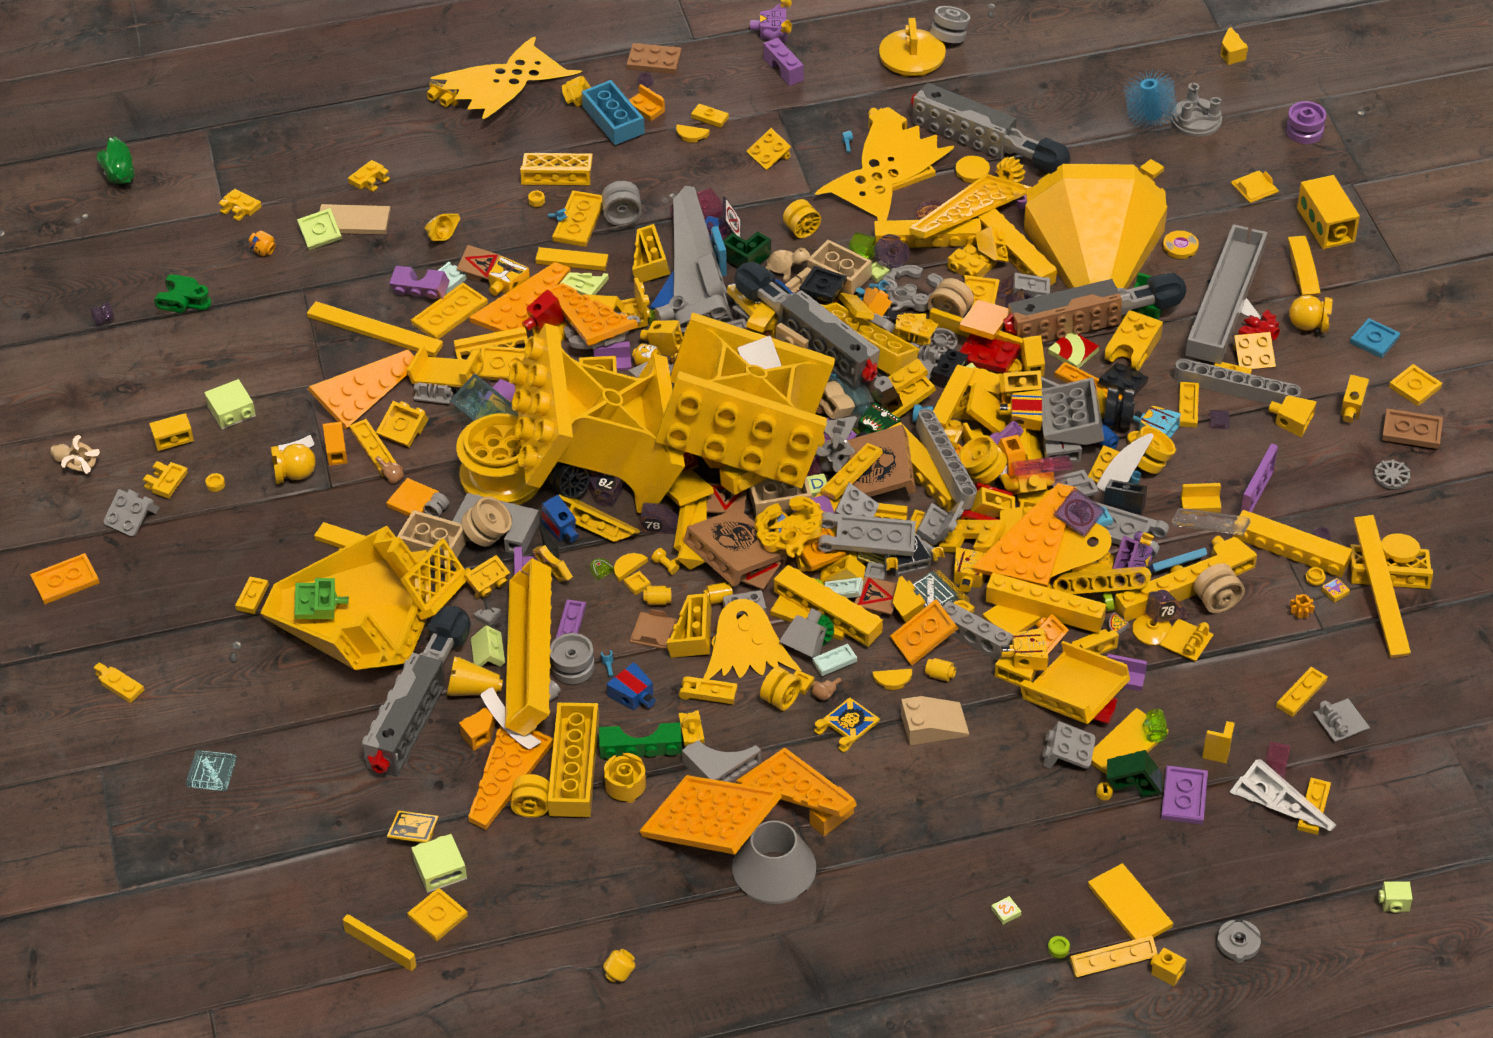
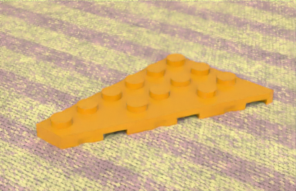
M1058 483L974 564L973 572L990 576L992 573H997L1048 588L1067 522L1056 514L1070 496L1077 492V487Z

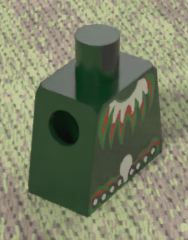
M874 402L859 419V434L856 435V438L887 429L901 422V419Z

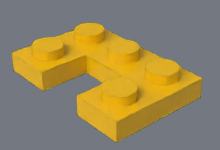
M956 520L957 525L952 532L948 531V535L941 541L939 547H942L944 552H956V547L961 548L965 539H977L973 546L974 550L986 553L999 541L1006 525L1004 520Z

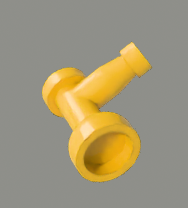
M658 548L651 557L655 563H662L671 575L679 570L681 562L677 558L670 561L666 557V551L662 548Z

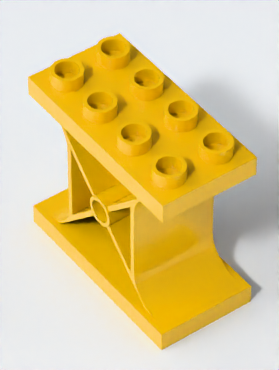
M692 312L670 373L671 382L675 384L655 442L802 488L826 428L827 418L815 413L834 367L835 358L772 338L782 366L763 369L757 365H750L740 356L737 348L768 336Z
M545 323L537 337L530 336L527 340L524 350L525 356L521 363L515 361L509 371V383L515 384L512 410L518 412L515 437L521 439L522 445L518 455V465L524 468L526 485L540 488L556 463L562 462L622 479L634 491L637 512L651 516L685 467L682 450L655 442L672 392L667 357L653 354L638 378L583 364L571 358L562 349L559 327Z

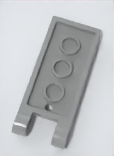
M1087 500L1096 508L1105 506L1111 515L1113 524L1105 526V528L1111 535L1112 543L1120 545L1123 536L1134 539L1136 532L1149 533L1151 531L1158 538H1164L1167 535L1169 525L1164 521H1157ZM1151 541L1150 546L1153 547L1151 555L1152 558H1155L1160 546L1155 541Z
M832 512L822 513L821 527L832 529L837 526L836 537L830 535L820 536L818 541V549L820 551L830 552L833 549L904 556L914 555L916 521L834 514Z

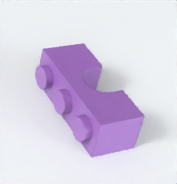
M778 37L763 43L765 61L771 67L779 65L781 78L789 86L804 80V65Z
M395 267L389 284L396 294H406L414 297L423 296L430 299L444 298L450 282L444 271L428 269L426 276L421 280H417L418 277L412 267Z

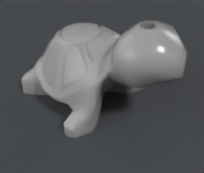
M834 433L833 438L826 441L821 448L819 446L817 448L816 454L820 455L819 471L823 473L830 471L838 472L847 463L850 455L855 453V449L840 434Z

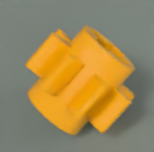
M1306 594L1296 595L1295 600H1290V613H1294L1297 618H1308L1309 613L1314 612V600L1310 599Z

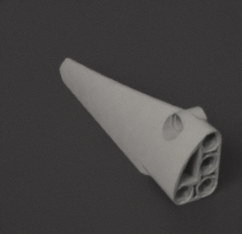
M684 186L680 193L673 198L674 297L669 302L673 308L675 320L679 321L683 333H685L692 312L724 323L733 321L725 295L727 293L696 189L695 187Z

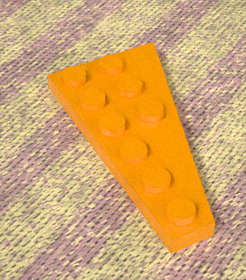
M554 262L470 316V323L494 332L523 327L522 322L529 318L526 310L527 306L548 288L560 284L568 273L571 272L570 267Z
M564 283L548 288L559 299L563 315L588 346L638 327L636 320L627 319L623 313L617 314L613 308L597 300H590L588 295H581L577 293L576 289Z
M405 350L314 384L307 389L337 422H342V427L346 430L408 375L407 368L415 356L409 350Z
M500 725L484 768L483 778L480 780L479 789L468 816L469 822L487 830L511 799L514 780L519 776L531 774L553 746L554 739L533 730L530 734L541 742L528 749L517 742Z
M783 748L736 780L737 784L779 790L782 796L781 800L838 817L843 816L857 806L855 799L786 748Z

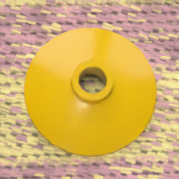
M1144 614L1134 621L1132 631L1138 641L1146 645L1156 646L1161 644L1172 626L1168 620L1160 619L1158 614Z

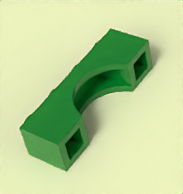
M680 722L660 723L653 734L642 738H635L625 734L620 726L599 727L600 758L610 759L615 755L616 757L623 756V753H631L638 757L682 754Z

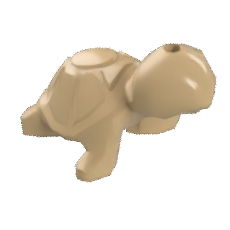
M801 247L794 253L778 250L767 259L765 268L771 273H783V281L786 282L790 279L791 267L807 262L810 253Z
M80 435L73 438L71 447L66 444L51 447V455L54 461L61 462L62 468L68 467L73 470L83 471L85 474L91 472L96 458L100 455L99 449L93 450L88 445L79 442L81 440Z

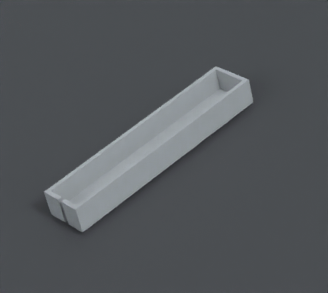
M1232 225L1188 337L1185 356L1218 364L1222 363L1264 253L1268 232L1252 229L1250 242L1247 244L1248 228Z

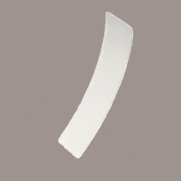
M492 687L481 693L484 703L494 718L517 742L528 749L541 742L530 733L523 736L505 727L506 708Z

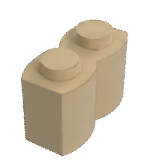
M836 381L827 382L819 404L824 407L826 414L832 419L850 416L855 408L852 399L844 393L839 383Z

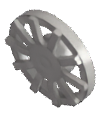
M937 328L933 333L934 338H931L933 342H930V345L934 346H925V348L929 347L933 350H936L935 348L937 347L941 354H945L947 351L945 347L953 350L956 349L958 338L949 329Z
M1392 459L1381 461L1375 467L1374 477L1385 488L1400 489L1409 483L1411 474L1410 469L1403 462L1400 463Z

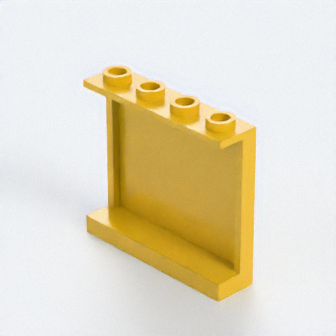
M1062 641L1063 653L1047 668V671H1044L1033 683L1025 679L1020 683L1022 696L1026 701L1088 724L1130 681L1128 666L1123 662Z

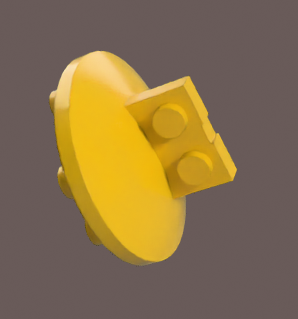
M909 18L905 29L886 36L879 47V57L883 65L891 71L901 74L903 77L926 76L927 73L936 70L942 65L946 53L945 45L941 40L935 38L928 31L916 29L915 18Z

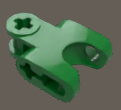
M174 274L168 275L165 280L166 287L170 292H159L154 298V303L158 309L178 313L184 312L187 307L204 310L209 308L212 303L210 297L207 296L209 294L207 286L199 285L198 281L192 277Z

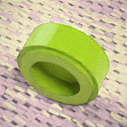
M1111 592L1103 593L1102 599L1103 603L1106 604V611H1114L1115 606Z
M1055 936L1050 939L1048 952L1051 956L1064 958L1069 954L1070 943L1065 937Z

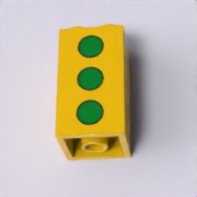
M1331 175L1301 182L1297 209L1321 248L1326 249L1355 242L1360 215L1335 176Z

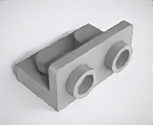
M1015 273L1011 298L1018 292H1025L1030 298L1050 294V278Z

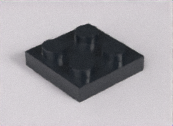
M814 266L799 287V291L802 290L810 297L832 303L847 282V276Z
M1116 362L1099 378L1098 384L1107 388L1117 387L1122 395L1125 389L1135 390V395L1147 384L1149 377Z

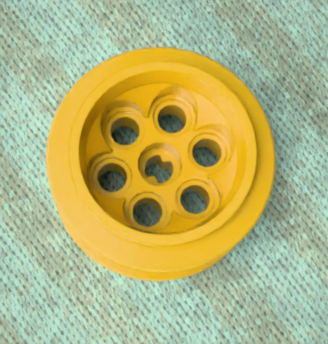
M504 413L490 414L471 422L462 430L457 439L456 451L462 463L459 474L466 494L492 497L499 501L521 505L534 497L540 488L526 485L524 468L518 465V455L522 447L521 439L515 437L518 416Z

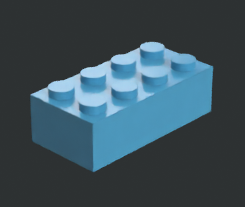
M612 80L581 91L583 108L614 145L645 134L643 116Z

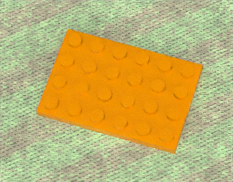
M686 775L640 829V833L645 838L736 854L782 796L779 790Z

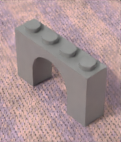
M467 493L453 522L462 524L464 513L473 507L483 496ZM500 501L508 509L512 518L511 528L504 538L505 552L514 553V547H522L524 556L540 524L539 510Z

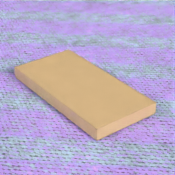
M321 204L320 211L331 208L340 233H387L391 212L390 206Z

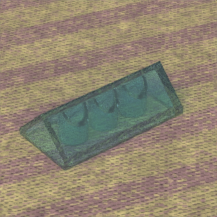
M475 373L450 400L451 403L473 421L497 413L518 416V412L512 410V403Z

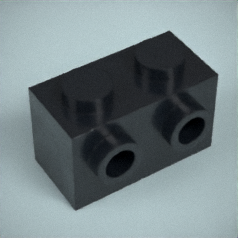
M948 348L945 354L940 356L938 365L932 368V384L945 389L956 366L968 365V355Z
M1110 479L1105 488L1104 505L1141 515L1146 506L1147 486Z

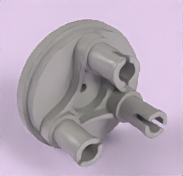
M1190 83L1186 99L1180 101L1176 105V110L1171 112V115L1174 116L1171 117V123L1176 130L1188 136L1204 137L1211 135L1222 124L1221 99L1213 97L1208 101L1199 98V85L1193 83L1192 88V83Z

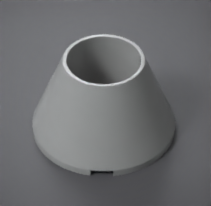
M767 821L758 825L752 835L737 851L733 858L732 873L738 888L746 892L747 896L751 899L766 904H782L797 899L798 895L811 887L816 876V860L811 849L790 825L781 821ZM768 852H780L785 855L779 857H768L763 854Z

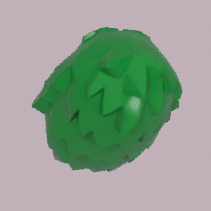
M109 137L106 151L103 149L101 152L98 151L96 159L101 166L103 174L110 183L117 185L130 183L135 173H133V158L129 148L117 137Z

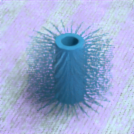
M1150 72L1149 79L1148 77L1144 81L1140 79L1142 81L1139 83L1140 85H1136L1130 90L1129 88L1126 89L1125 98H1129L1131 101L1127 109L1131 110L1132 114L1136 113L1139 116L1141 114L1142 120L1143 118L1145 119L1142 124L1147 119L1149 123L1150 120L1152 123L1153 120L1159 121V118L1162 116L1166 118L1165 116L1169 115L1167 112H1170L1172 109L1173 111L1176 110V104L1178 103L1176 101L1175 106L1172 105L1171 101L1173 102V98L1171 95L1170 97L1167 96L1169 93L1172 96L1174 95L1175 85H1173L1172 89L1162 78L1158 81L1157 79L1161 75L1156 79H1151Z

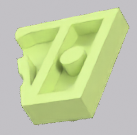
M569 272L561 283L576 289L577 293L581 295H596L609 280V276L607 273H603V276H592V273L580 274Z

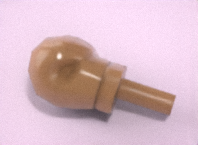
M379 456L375 458L382 466L381 472L388 478L389 483L396 484L404 477L401 465L397 463L392 464L390 461L385 463Z
M838 677L833 682L829 680L823 683L814 681L812 684V694L821 701L829 699L836 691V685L842 681L841 678Z

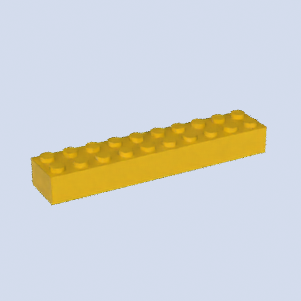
M533 558L522 567V571L519 570L509 580L505 727L523 736L535 730L537 725L547 719L550 713L551 567Z

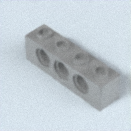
M950 601L943 606L959 628L951 634L952 637L996 660L1001 658V645H1012L1013 634Z

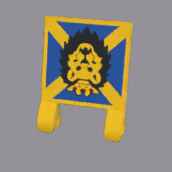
M848 698L825 718L817 720L815 722V727L817 728L814 729V732L821 735L830 726L844 736L839 740L841 745L838 749L846 752L856 740L879 723L880 718L853 699Z

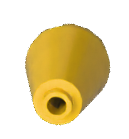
M454 656L447 695H481V693L491 687L496 693L497 691L501 692L503 680L499 679L500 675Z

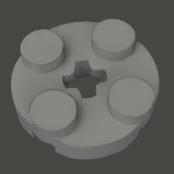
M1231 920L1223 924L1219 929L1217 946L1224 955L1237 963H1242L1253 958L1259 952L1261 935L1257 927L1252 923L1244 920L1242 923ZM1235 938H1243V943L1236 942Z

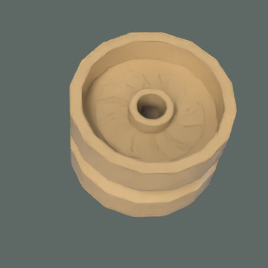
M947 278L942 280L936 287V290L930 295L927 302L928 309L931 311L932 308L964 318L966 312L969 311L974 303V296L965 283L957 279Z
M492 497L481 498L462 517V527L466 535L474 543L484 547L494 544L510 530L512 525V518L508 509L503 503Z
M1225 563L1216 564L1204 570L1196 578L1193 586L1196 594L1211 613H1221L1234 607L1241 600L1245 592V588L1239 578L1236 577L1232 568Z

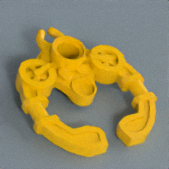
M804 496L791 498L789 502L792 510L798 511L806 508L811 513L810 519L804 521L801 526L797 525L793 519H787L783 522L779 534L777 532H769L767 530L769 520L779 517L783 512L778 503L768 506L759 516L757 523L754 525L757 531L756 536L767 552H775L782 549L786 550L788 556L794 558V553L797 556L801 555L804 543L808 539H815L821 534L823 519L822 512H820L821 506L819 503Z

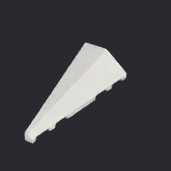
M1261 759L1255 760L1246 774L1240 777L1230 791L1234 795L1247 798L1250 801L1260 803L1329 831L1336 827L1334 822Z

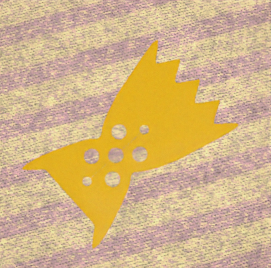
M532 37L514 52L507 64L476 66L440 74L430 79L447 80L442 90L459 89L454 99H472L467 109H485L482 119H485L513 99L523 89L528 80L558 78L578 74L582 71L566 70L536 48L534 46L536 37ZM523 60L525 61V64L517 65L515 64V61ZM539 61L541 62V64L536 65L535 62ZM502 68L506 72L504 74H497L495 70ZM520 69L522 74L515 75L512 73V70ZM537 70L539 74L532 76L529 74V71ZM515 78L519 80V83L511 84L509 80ZM498 79L499 82L495 83L493 82V80Z
M880 108L864 144L862 169L849 172L817 190L815 195L832 192L877 216L878 221H886L892 199V184L904 181L920 173L950 152L954 146L937 148V135L920 139L919 126L903 130L901 116L885 121L883 109ZM893 157L894 161L890 162L888 158ZM876 159L880 164L878 167H871L869 161ZM895 169L899 174L897 177H890L888 171ZM878 172L882 175V179L876 181L872 179L871 175ZM857 176H864L866 181L863 184H859L855 181V178ZM876 186H883L885 192L877 194L874 188ZM865 191L866 195L860 196L859 193Z

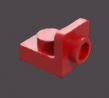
M1113 697L1093 719L1109 723L1114 717L1118 699Z

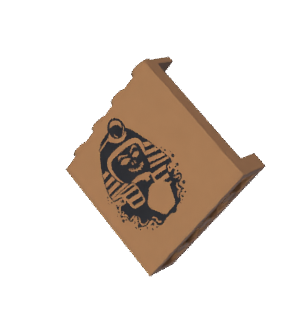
M903 424L847 440L850 446L855 449V453L850 455L849 460L867 443L882 448L883 454L852 485L869 497L906 487L909 494L916 492L909 440Z
M739 508L688 526L683 541L732 586L740 583L743 574L779 561L781 562L780 566L782 568L785 567L788 557L786 550L782 549L775 552H767L756 536L755 522Z

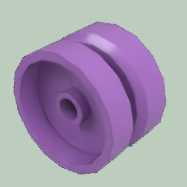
M1309 101L1293 104L1289 108L1286 126L1287 136L1291 140L1302 144H1311L1319 141L1323 137L1326 119L1325 109L1319 104Z

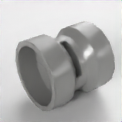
M436 492L431 497V501L424 505L423 510L426 514L440 517L442 510H446L450 503L445 495Z

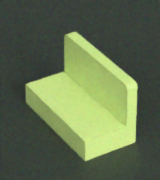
M486 625L471 637L474 664L482 667L486 662H491L500 667L505 663L500 631Z

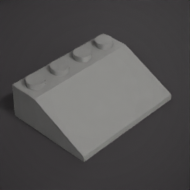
M1093 377L1041 389L1042 424L1045 439L1084 445L1104 441L1098 392Z

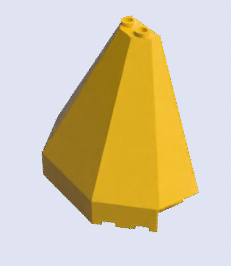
M1062 164L1057 167L1054 173L1047 174L1038 180V184L1026 189L1027 204L1025 205L1024 231L1041 254L1056 267L1057 275L1068 289L1113 279L1117 288L1127 290L1165 231L1168 207L1166 205L1165 190L1156 186L1155 182L1146 174L1143 175L1139 172L1135 165Z
M385 526L275 583L260 614L266 620L354 670L404 664L411 657L427 618L423 620L419 618L417 613L420 609L400 579L427 551L411 552L400 537H396L388 526ZM420 567V575L425 576V568ZM410 577L409 581L415 587V578ZM315 578H335V592L337 596H349V605L337 604L334 619H295L294 617L295 583H315ZM421 580V588L425 589V581ZM421 593V599L424 603L426 602V595Z

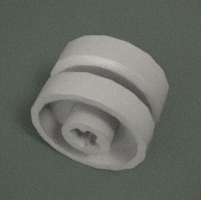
M939 6L935 10L930 33L935 38L944 42L961 43L965 40L966 28H968L971 17L967 12L959 8Z
M616 181L604 188L602 204L604 217L608 222L623 226L634 223L639 219L642 207L640 193L636 185L627 181Z
M567 633L557 637L551 643V670L553 676L558 681L573 685L582 683L590 678L594 672L595 663L593 645L587 637L582 634Z

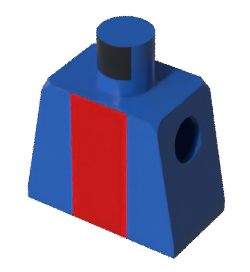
M556 495L542 503L541 523L558 541H562L565 538L569 542L577 540L579 534L575 531V516L560 496Z
M634 662L606 684L607 696L631 710H635L641 704L651 708L656 702V699L652 696V681Z

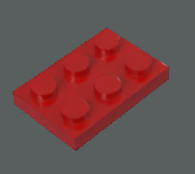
M970 334L959 352L968 355V364L973 363L975 367L1007 373L1019 355L1021 345L997 339L990 340Z

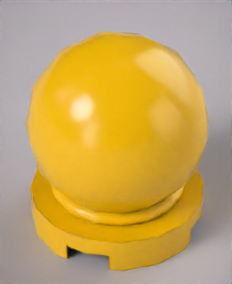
M1311 295L1300 296L1295 299L1289 309L1291 323L1296 328L1304 331L1314 330L1318 327L1320 328V333H1328L1330 323H1328L1329 317H1327V314L1331 315L1332 298L1325 297L1322 302L1317 297Z
M294 443L288 445L283 451L279 450L278 446L271 447L276 484L284 483V478L286 477L298 481L306 479L314 471L316 464L315 455L304 444Z

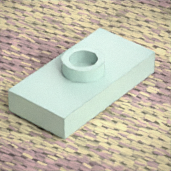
M859 577L827 581L824 586L831 588L841 596L853 598L861 597L864 581Z
M848 644L813 658V664L821 676L857 662V656Z

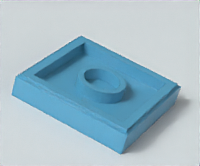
M715 226L711 228L712 245L722 276H727L726 248L719 228Z
M1368 318L1351 337L1350 344L1383 358L1400 338L1401 333Z

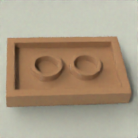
M633 43L627 61V70L676 74L682 48Z
M1386 409L1382 440L1439 449L1443 417Z

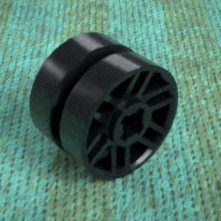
M557 462L548 475V481L553 490L568 498H577L587 490L590 483V475L585 468Z

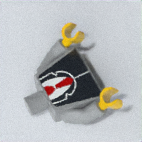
M915 534L913 556L886 554L884 562L887 571L889 568H893L894 575L899 576L930 569L932 558L934 561H937V557L945 558L942 547L934 548L925 540H921L919 535Z

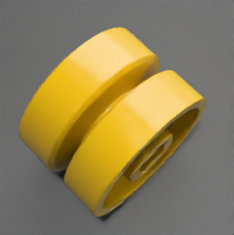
M800 199L794 201L786 208L783 214V222L798 238H806L819 228L821 215L807 200Z
M779 666L775 667L766 676L760 689V697L780 710L785 711L798 697L802 680L791 673L789 674L788 671Z
M533 774L517 777L513 782L511 809L523 817L535 818L547 813L548 780Z

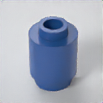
M1102 425L1104 441H1100L1098 444L1102 447L1105 445L1115 449L1119 443V436L1106 425Z

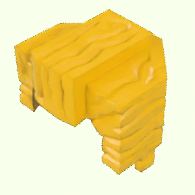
M583 76L566 82V84L562 85V93L567 104L573 102L576 107L581 106V91L589 89L591 86Z

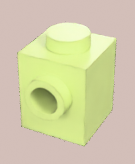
M1384 882L1382 890H1379L1378 893L1379 903L1383 904L1384 912L1398 913L1410 911L1413 900L1410 882Z

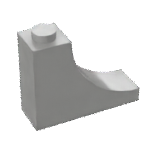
M697 740L682 750L683 764L696 777L731 782L761 763V750L755 745L743 751L722 752L711 749Z

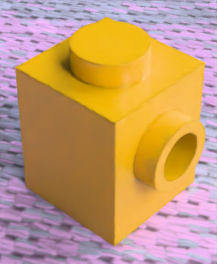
M1163 948L1151 960V975L1175 986L1185 972L1187 959Z

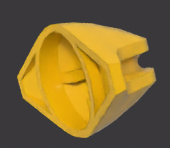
M441 214L431 219L425 226V231L428 232L427 236L431 241L448 240L453 235L460 221L459 214Z

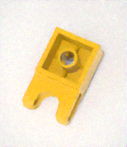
M1129 310L1108 343L1104 359L1114 362L1118 357H1127L1132 362L1130 369L1139 371L1161 338L1163 321Z

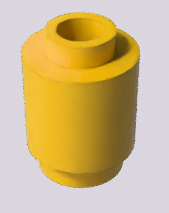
M725 582L708 585L706 590H703V594H708L711 605L723 603V596L733 594L731 584H726Z
M647 586V590H644V602L647 601L648 605H666L671 603V588H666V586Z
M937 658L928 659L925 674L929 675L930 678L949 682L950 679L955 677L956 667H954L953 662Z

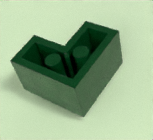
M758 231L747 240L734 233L723 240L726 248V261L738 268L742 264L749 262L760 264L771 255V239Z
M1146 750L1107 759V780L1115 791L1135 786L1142 797L1162 793V772Z

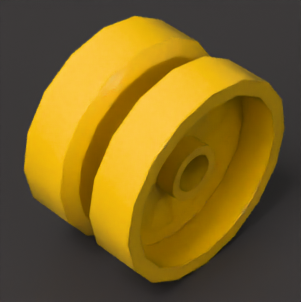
M1144 426L1137 433L1136 439H1133L1131 443L1149 433H1152L1154 436L1137 466L1149 473L1157 474L1162 471L1167 461L1174 455L1176 448L1172 440L1162 431L1154 427Z
M986 435L971 439L963 446L958 455L968 475L975 483L986 484L995 480L1003 472L1007 464V456L993 439Z

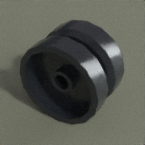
M1108 387L1104 425L1113 428L1116 423V417H1120V429L1130 430L1131 418L1134 415L1135 390L1125 389L1122 400H1120L1119 389L1117 387Z

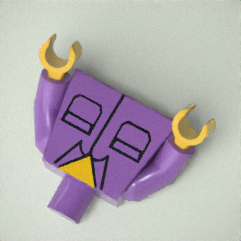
M781 0L782 3L777 4L773 9L761 11L760 20H750V30H760V38L764 40H772L778 37L781 41H787V33L791 32L792 24L789 20H786V8L784 7H790L792 4L791 0Z
M1136 532L1134 539L1123 536L1113 569L1147 568L1148 563L1152 560L1153 547L1150 544L1154 536L1146 532Z

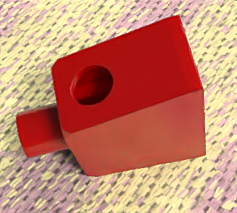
M548 289L527 306L526 310L529 318L522 322V326L526 328V331H530L535 327L540 332L545 323L557 326L564 322L565 318L559 299Z

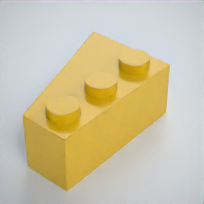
M652 224L637 229L636 251L634 253V266L632 267L634 278L638 277L639 282L643 283L670 274L655 225Z
M707 593L687 596L679 613L680 618L677 624H674L673 633L666 642L671 658L710 654L712 608Z

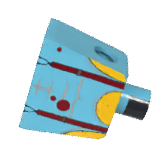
M1151 406L1146 414L1137 410L1133 416V421L1140 423L1139 431L1144 426H1150L1162 431L1171 439L1180 426L1181 414L1157 406Z

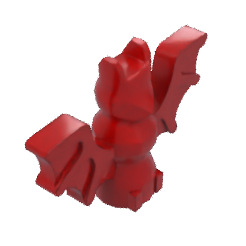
M1266 310L1261 316L1263 321L1258 317L1249 315V318L1244 319V322L1249 326L1241 327L1238 334L1270 332L1273 342L1280 333L1278 328L1279 322H1276L1277 315H1273L1269 310Z

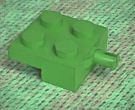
M315 578V583H295V619H334L337 604L349 605V596H337L335 592V578Z

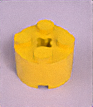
M623 753V756L616 757L615 755L606 762L604 777L606 793L616 800L632 803L643 794L646 788V771L641 758L631 753Z

